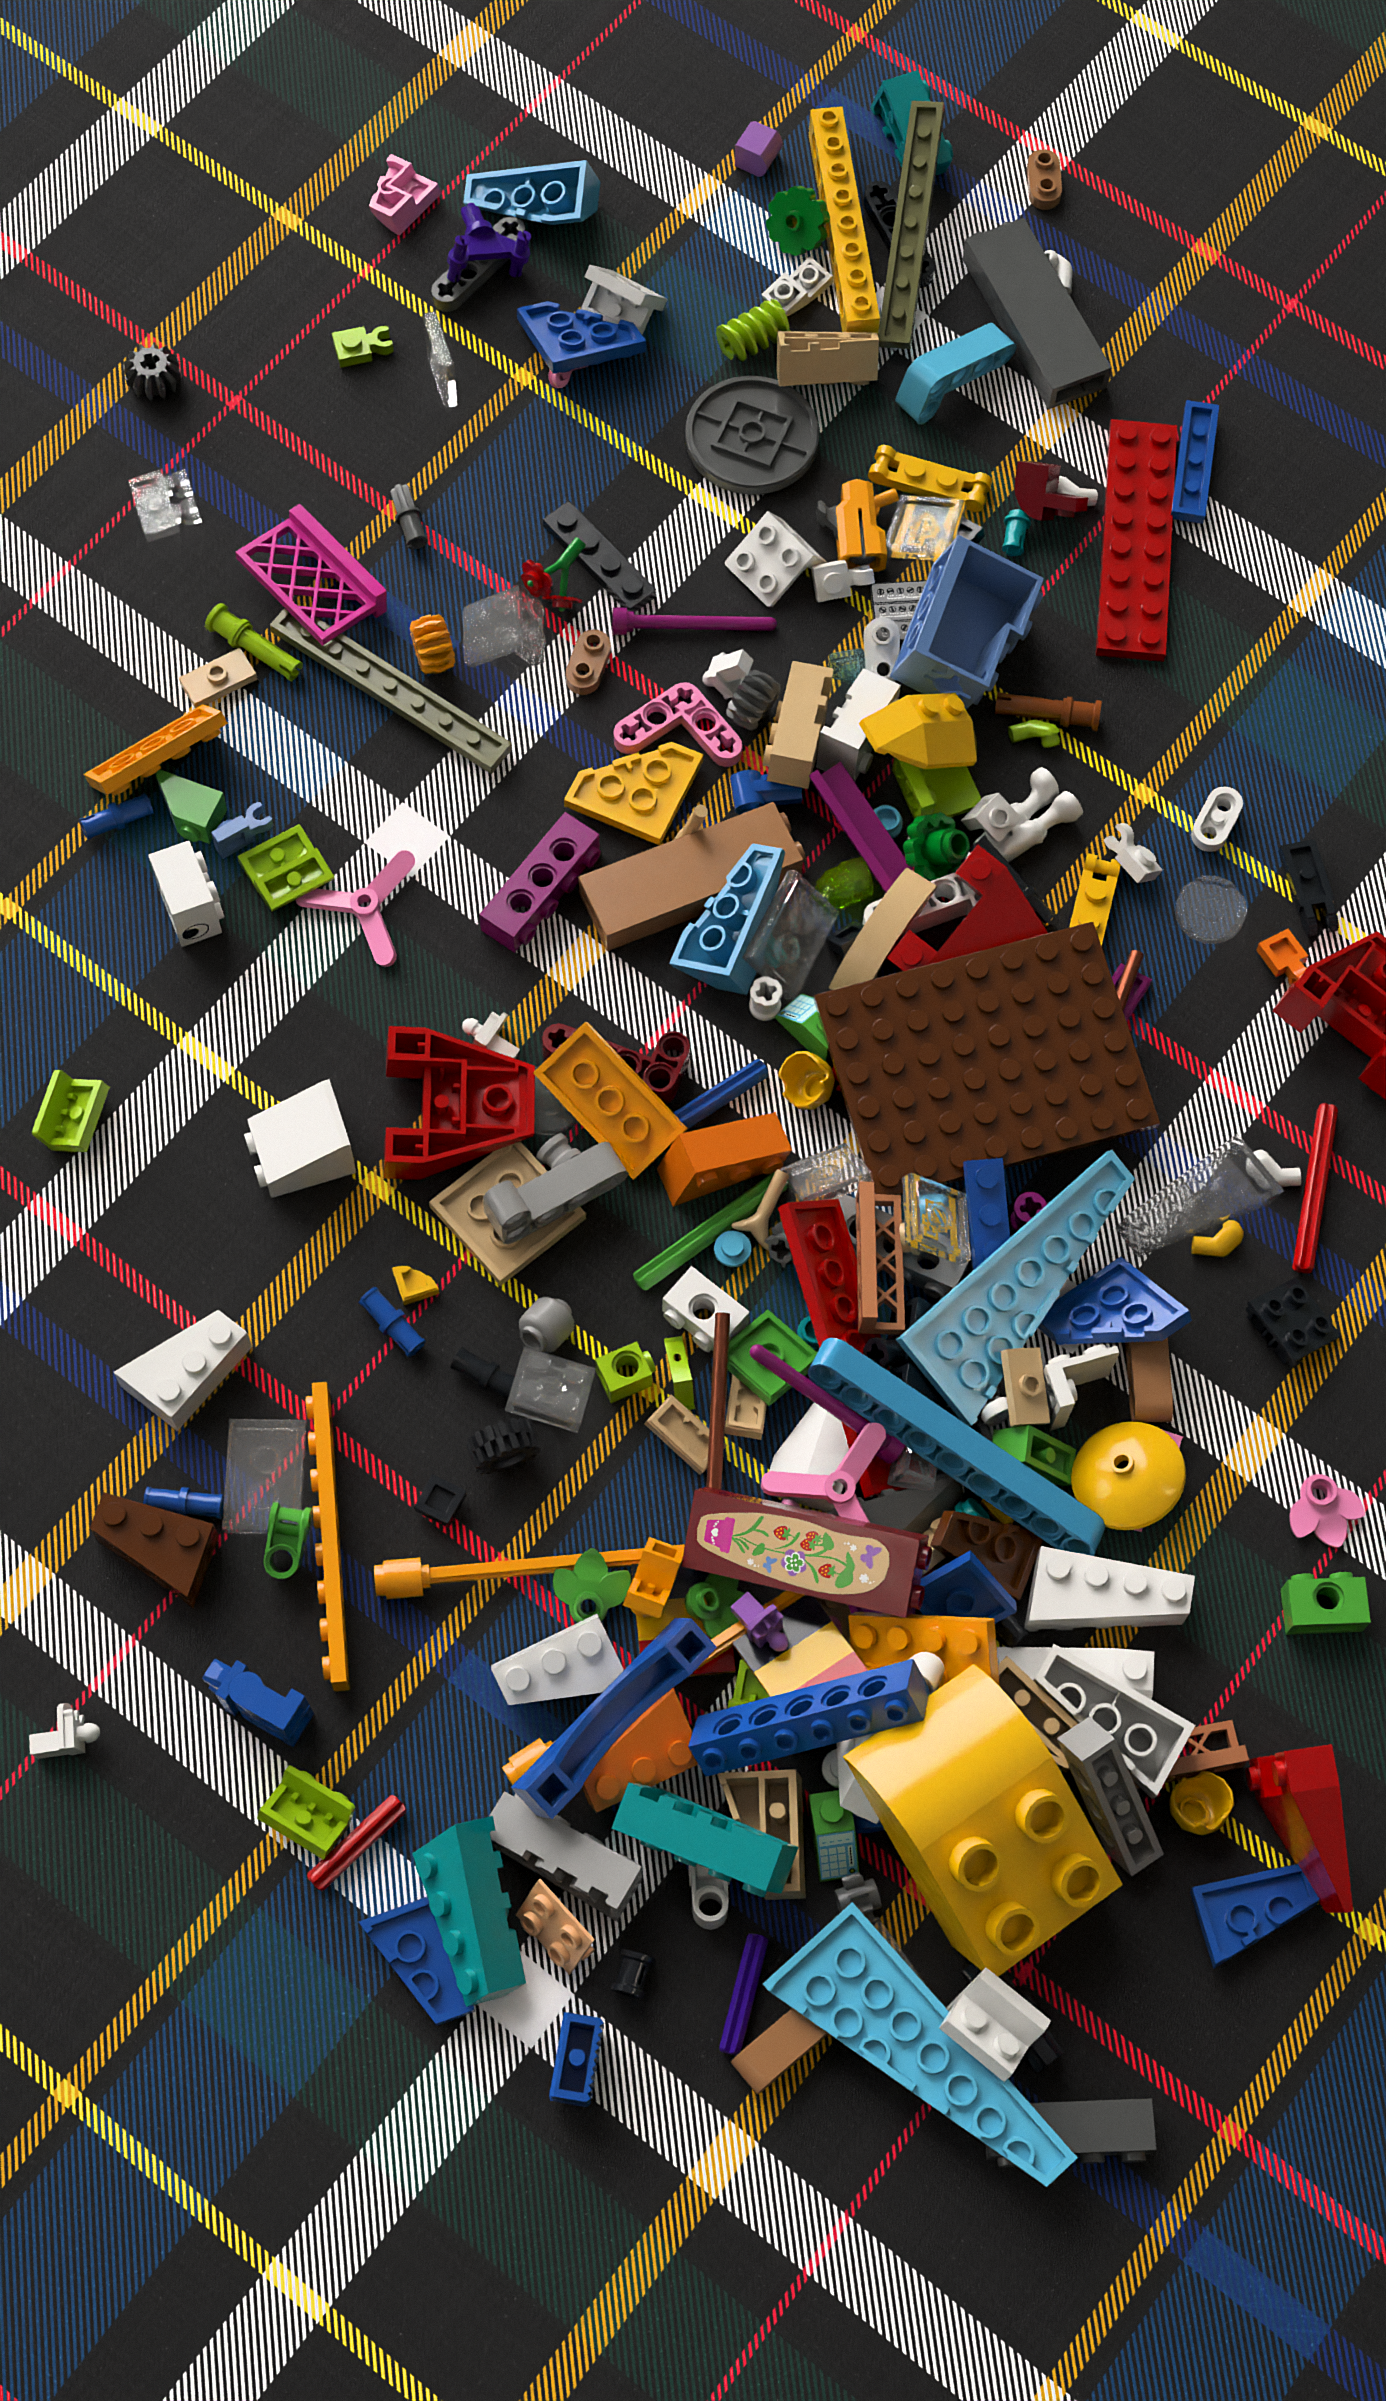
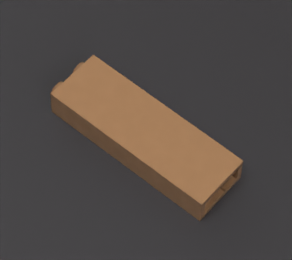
M772 802L578 877L579 894L606 951H610L702 915L707 909L704 904L710 896L715 898L726 885V876L752 843L781 848L785 851L778 885L802 875L803 861L806 860V856L800 842H794L789 833L791 832V826L784 812L779 813L775 803Z

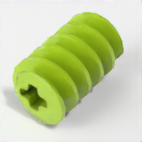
M771 299V301L761 303L760 307L751 308L749 313L744 312L740 314L738 319L732 318L727 322V325L721 324L716 328V336L723 354L728 359L732 360L735 355L743 362L747 359L745 349L754 356L758 353L756 343L761 349L765 350L769 347L767 337L772 343L776 344L778 331L791 330L787 315L781 304L776 299Z

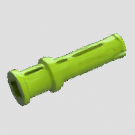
M224 603L217 604L207 616L205 628L210 632L216 631L226 638L231 647L244 648L285 676L289 681H293L299 675L300 671L295 668L302 669L303 663L296 660L255 632L250 621L247 619L241 620L228 611V607Z

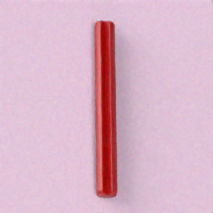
M1327 1103L1320 1104L1316 1113L1292 1266L1294 1271L1304 1274L1311 1273L1315 1264L1338 1114L1337 1106Z

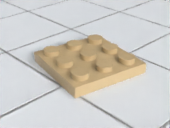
M521 1141L493 1151L429 1201L430 1208L500 1286L586 1219V1213L581 1207H578L514 1243L504 1244L484 1213L483 1196L489 1189L503 1181H511L515 1188H518L547 1172Z

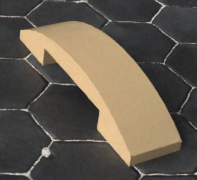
M906 867L859 932L839 966L829 989L834 990L879 978L877 975L887 961L888 955L896 947L915 916L918 917L937 886Z

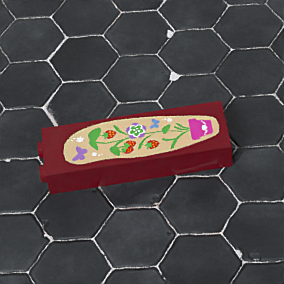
M703 1487L694 1491L681 1566L907 1618L914 1614L916 1609H920L923 1604L925 1586L920 1585L923 1570L927 1571L929 1568L932 1547L927 1546L928 1535L711 1487Z

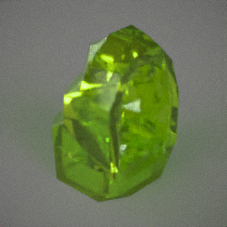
M862 857L843 861L838 866L828 869L816 882L813 891L815 902L826 908H845L871 897L874 886L865 860Z

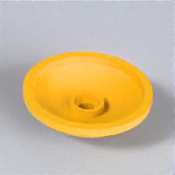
M1133 1421L1110 1425L1091 1436L1079 1450L1074 1460L1071 1474L1072 1490L1076 1500L1098 1514L1103 1519L1105 1527L1116 1530L1140 1529L1162 1519L1177 1504L1186 1481L1185 1461L1176 1442L1166 1432L1156 1426ZM1120 1462H1129L1127 1467L1123 1469L1117 1468Z

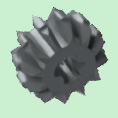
M153 342L150 348H145L140 344L139 352L129 351V360L124 362L123 367L126 375L125 380L129 389H133L138 398L146 395L151 402L154 396L159 395L165 400L166 391L176 392V383L181 382L180 364L176 355L171 354L168 346L159 349L156 343Z
M756 669L750 671L728 703L726 715L741 728L743 727L751 731L757 729L779 697L780 684L767 673H762Z

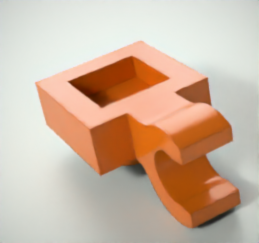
M1289 929L1258 944L1256 951L1275 977L1285 973L1290 986L1305 971L1306 967L1303 964L1306 963L1308 954Z

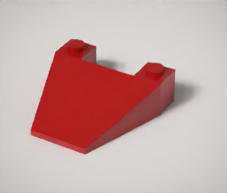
M977 845L955 874L960 881L981 896L980 900L938 952L909 929L888 955L887 959L903 972L1047 934L1048 932L1007 867L980 845Z
M1376 931L1308 966L1288 988L1272 1011L1300 1033L1316 1016L1320 1017L1371 1057V1060L1358 1079L1386 1100V938Z
M389 1026L386 1077L422 1079L421 1129L386 1127L383 1178L421 1180L533 1137L535 1121V1075L533 1072L535 1071V1065L426 1027Z
M1332 1744L1275 1753V1755L1249 1759L1250 1767L1246 1768L1248 1788L1250 1791H1255L1256 1800L1294 1862L1300 1866L1317 1894L1325 1912H1353L1341 1791Z

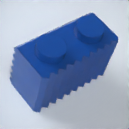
M564 2012L549 2094L550 2101L588 2107L591 2104L590 2097L593 2096V2080L596 2079V2064L599 2062V2047L601 2046L602 2030L604 2029V2022L601 2018Z

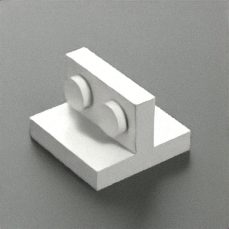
M589 265L585 278L593 282L581 309L603 315V321L618 324L620 320L633 322L640 333L643 334L653 310L663 311L668 299L613 270Z
M985 1967L947 2006L946 2009L949 2013L939 2029L1005 2082L1014 2073L1028 2047L1045 2032L1051 2020Z

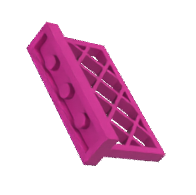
M301 504L289 510V518L236 551V559L322 646L370 614L377 618L387 611V590ZM288 532L297 540L296 546L277 544V539ZM256 552L270 553L269 563L254 562L250 556ZM275 554L295 555L293 566L274 564ZM299 556L314 557L318 561V567L298 566ZM272 573L292 575L291 584H276L272 580ZM297 575L316 577L315 587L295 586ZM321 578L336 579L340 583L339 590L320 588ZM294 595L313 596L312 607L297 606L293 602ZM318 597L338 599L337 609L317 608ZM343 599L356 600L362 605L356 611L341 610ZM315 618H335V624L322 631L315 624Z

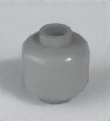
M550 1297L538 1298L519 1320L522 1342L534 1352L549 1353L556 1351L574 1330V1319L569 1305L561 1299Z

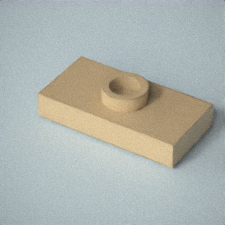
M241 648L179 677L180 685L195 708L202 704L207 705L257 680L256 672Z
M1040 1347L1000 1351L1010 1427L1050 1423Z
M733 1374L724 1434L761 1440L767 1404Z
M671 1394L644 1424L701 1475L707 1469L709 1428Z

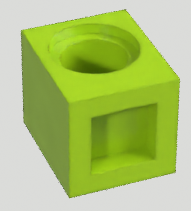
M637 1341L595 1359L596 1373L610 1403L652 1386V1373L656 1371L650 1353L648 1351L642 1352ZM624 1365L633 1366L637 1370L636 1374L631 1377L621 1376L617 1371Z

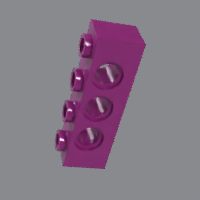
M564 812L480 912L481 931L514 953L522 944L527 945L535 936L537 926L543 918L549 919L558 907V900L565 892L569 894L574 890L579 882L578 877L586 867L591 868L597 862L601 854L599 834ZM560 856L571 857L568 861L557 860ZM540 881H546L550 883V885L546 887H539L535 884ZM518 907H526L529 909L524 913H518L514 911V909Z

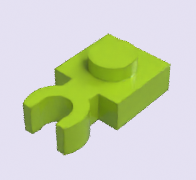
M364 326L332 333L340 368L372 361L371 353L374 352L381 355L394 352L392 340L380 341L390 338L388 326L377 327L372 333L366 334Z

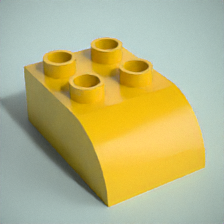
M975 1664L928 1696L923 1721L877 1732L843 1756L951 1946L981 1971L986 1967L999 1977L1123 1885L1054 1758L1040 1736L1001 1687Z

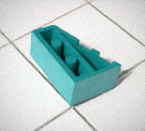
M918 70L882 81L870 107L874 115L881 114L886 124L882 128L885 137H893L898 148L894 154L901 167L903 165L911 102L930 101L928 83L926 80H922ZM943 133L941 134L936 175L945 173L953 160L951 143L949 140H945Z

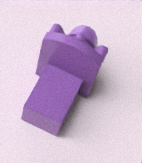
M746 1592L731 1606V1612L747 1628L748 1639L759 1648L767 1641L769 1646L775 1651L781 1652L788 1647V1638L784 1633L780 1632L783 1628L782 1619L784 1616L777 1610L774 1604L764 1609L749 1592Z

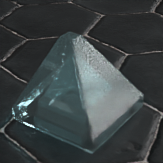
M863 648L831 653L829 655L828 668L834 669V679L851 684L854 683L862 669H865Z

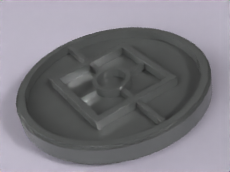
M763 376L734 377L710 387L695 401L686 421V448L695 468L716 486L739 494H767L790 486L807 472L817 454L819 425L815 412L809 402L791 386H779L778 380Z

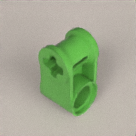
M273 1502L269 1515L268 1538L264 1555V1567L270 1576L277 1579H285L294 1575L300 1569L305 1543L310 1531L312 1508L306 1507L304 1510L281 1507L279 1502ZM282 1520L294 1521L298 1524L282 1522ZM278 1550L288 1551L293 1558L292 1567L288 1571H281L274 1565L273 1557Z

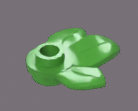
M595 1548L588 1549L578 1558L573 1571L555 1569L553 1576V1589L557 1598L569 1605L570 1614L577 1623L595 1614H598L602 1621L607 1614L608 1608L615 1607L624 1601L631 1583L630 1572L627 1570L608 1572L603 1556ZM584 1600H593L596 1604L595 1609L591 1612L583 1611L581 1604Z
M709 1573L705 1582L694 1584L685 1596L686 1611L694 1619L702 1621L706 1634L711 1639L739 1622L731 1612V1606L745 1594L737 1591L739 1579Z

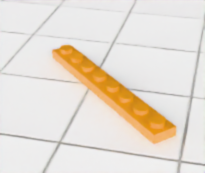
M327 1382L312 1383V1396H306V1412L308 1419H314L315 1432L308 1433V1446L310 1455H316L317 1469H310L312 1492H319V1506H313L314 1529H321L322 1543H315V1556L317 1566H323L324 1580L317 1581L319 1604H326L327 1618L320 1619L321 1641L328 1642L329 1656L322 1657L324 1680H331V1685L335 1692L350 1690L331 1397Z

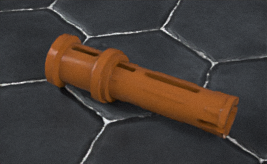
M998 692L995 714L1060 722V725L1066 728L1070 725L1091 727L1092 731H1098L1102 701L1096 700L1095 703L1074 701L1073 697L1069 696L1063 698L1062 701Z

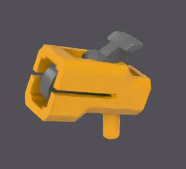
M855 479L842 484L841 503L839 505L828 508L823 501H818L817 523L822 527L826 525L834 531L838 561L845 560L848 569L860 565H869L873 572H880L886 569L885 531L877 526L876 517L879 515L880 508L899 500L898 493L894 488L874 496L873 483Z

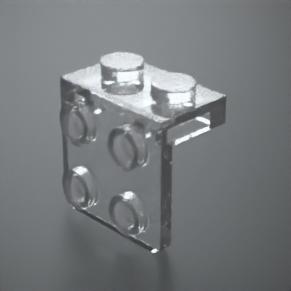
M520 585L464 607L462 611L464 662L469 667H476L512 652H515L532 666L545 662L544 608L539 599L532 596Z

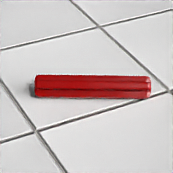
M389 1796L330 1851L324 1860L322 1859L308 1872L307 1877L318 1890H325L406 1814L407 1809L396 1796Z

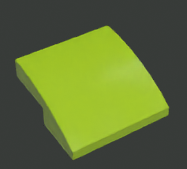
M300 824L237 856L238 862L272 912L334 880V875L319 850L313 847Z

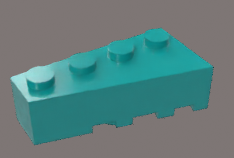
M628 1782L611 1828L641 1840L640 1844L659 1852L665 1850L675 1854L674 1859L693 1867H696L697 1864L709 1868L708 1874L727 1882H730L731 1878L744 1882L743 1890L760 1897H765L767 1892L782 1894L799 1848L662 1788Z
M493 1816L455 1824L412 1853L417 1873L421 1877L429 1900L430 1910L438 1925L444 1950L450 1959L456 1976L457 1987L462 1993L466 2007L504 1997L526 1984L516 1930L509 1928L507 1922L509 1908H511L508 1892H501L497 1868L503 1867L500 1850L493 1852L490 1832L496 1830Z

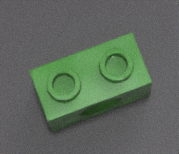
M1338 1572L1329 1575V1578L1315 1579L1314 1574L1303 1573L1291 1576V1580H1287L1281 1588L1286 1635L1363 1632L1371 1623L1365 1577H1353L1351 1572ZM1316 1595L1329 1597L1333 1603V1609L1322 1608L1317 1602Z

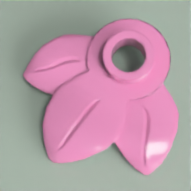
M1315 1474L1309 1476L1301 1485V1498L1291 1507L1289 1518L1291 1530L1296 1538L1305 1537L1314 1531L1316 1537L1324 1544L1340 1548L1347 1535V1520L1360 1519L1365 1516V1511L1360 1498L1354 1492L1338 1488L1336 1483L1326 1475ZM1313 1489L1322 1490L1325 1494V1499H1316L1312 1493Z

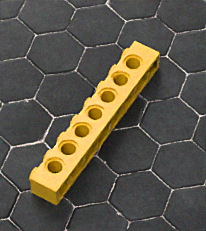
M843 107L811 109L809 141L819 199L826 202L827 211L830 215V220L824 227L827 231L826 240L842 332L877 333L878 335L880 316Z

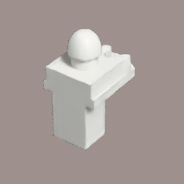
M743 649L727 655L724 652L720 653V655L713 657L709 670L704 673L702 681L708 687H715L723 695L724 699L731 698L745 676L749 674L753 659Z
M492 1011L484 1025L478 1023L479 1021L474 1018H468L463 1021V1031L468 1036L475 1037L472 1044L515 1059L518 1056L520 1049L498 1036L508 1018V1014L505 1012L499 1016Z
M69 1703L59 1704L57 1707L58 1731L29 1735L30 1755L41 1759L85 1753V1741L87 1743L96 1741L100 1736V1729L93 1723L84 1724V1715H79V1710H74Z

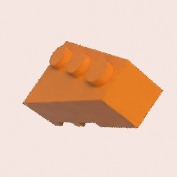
M774 1112L679 1134L657 1167V1171L674 1207L761 1174H771L776 1169L780 1170L783 1167L784 1161L791 1153L792 1148L778 1116Z
M673 1688L658 1699L623 1732L587 1777L582 1789L588 1803L596 1813L622 1801L628 1782L652 1787L698 1765L688 1747L692 1730Z

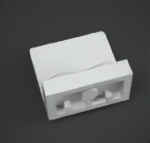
M769 511L765 513L725 561V565L768 607L775 605L807 567L811 569V566L827 563L782 518Z
M1104 1344L1096 1345L1085 1350L1083 1355L1070 1358L1068 1354H1064L1048 1361L1043 1373L1050 1423H1048L1050 1430L1065 1427L1075 1401H1077L1076 1385L1110 1375L1120 1354L1118 1346L1106 1348Z

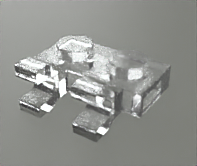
M185 469L163 478L161 470L128 480L147 542L179 533V523L185 525L202 523L194 497L187 498L175 505H172L169 496L172 495L177 498L194 495Z

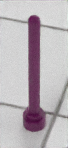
M613 607L612 617L613 635H627V632H633L634 629L772 631L777 626V621L773 617L634 615V611H627V608Z
M756 1344L750 1348V1356L858 1434L869 1423L763 1346ZM886 1433V1438L875 1455L885 1463L891 1464L899 1457L905 1445L894 1436L891 1437Z

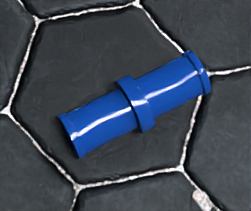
M143 793L118 805L115 802L108 804V809L85 818H80L79 823L87 840H90L92 837L115 828L118 831L125 828V824L147 815H152L154 812L147 795Z
M377 1287L371 1288L360 1298L361 1300L358 1303L380 1325L378 1329L383 1335L388 1334L405 1352L407 1357L415 1355L424 1346L426 1340L405 1320L406 1314L401 1309L396 1310L380 1293Z
M146 1487L143 1504L184 1516L196 1515L216 1517L217 1519L222 1518L225 1503L224 1494L191 1492V1489L181 1487L180 1491Z

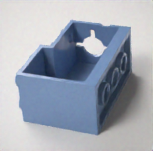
M958 535L932 565L890 677L923 694L956 693L963 701L966 710L972 704L977 705L984 692H990L996 684L999 673L995 671L997 664L1003 661L1007 653L1010 654L1019 639L1024 640L1032 626V621L1029 620L1030 614L1037 609L1043 597V593L1039 590L1044 578Z

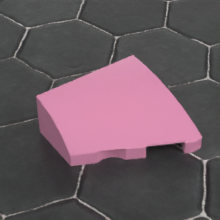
M391 154L386 160L389 167L386 176H380L377 183L378 191L372 196L369 208L383 225L400 236L442 192L438 183L416 174L412 163Z

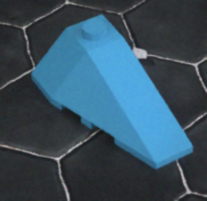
M587 160L467 174L463 203L467 206L468 203L472 202L480 210L550 225L582 222L598 209L601 182Z
M752 843L726 876V885L715 898L710 896L704 904L707 909L695 924L690 922L684 929L669 964L716 989L747 995L761 962L785 851L781 848Z

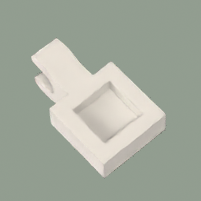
M839 560L811 566L815 597L818 602L852 596L850 588L852 585L862 586L875 583L873 569H870L869 565L848 569L847 562Z
M1117 824L1115 828L1121 834V841H1117L1114 836H1108L1104 839L1106 846L1118 854L1115 859L1137 883L1155 880L1163 870L1155 862L1156 857L1154 854L1141 845H1134V832L1128 824Z

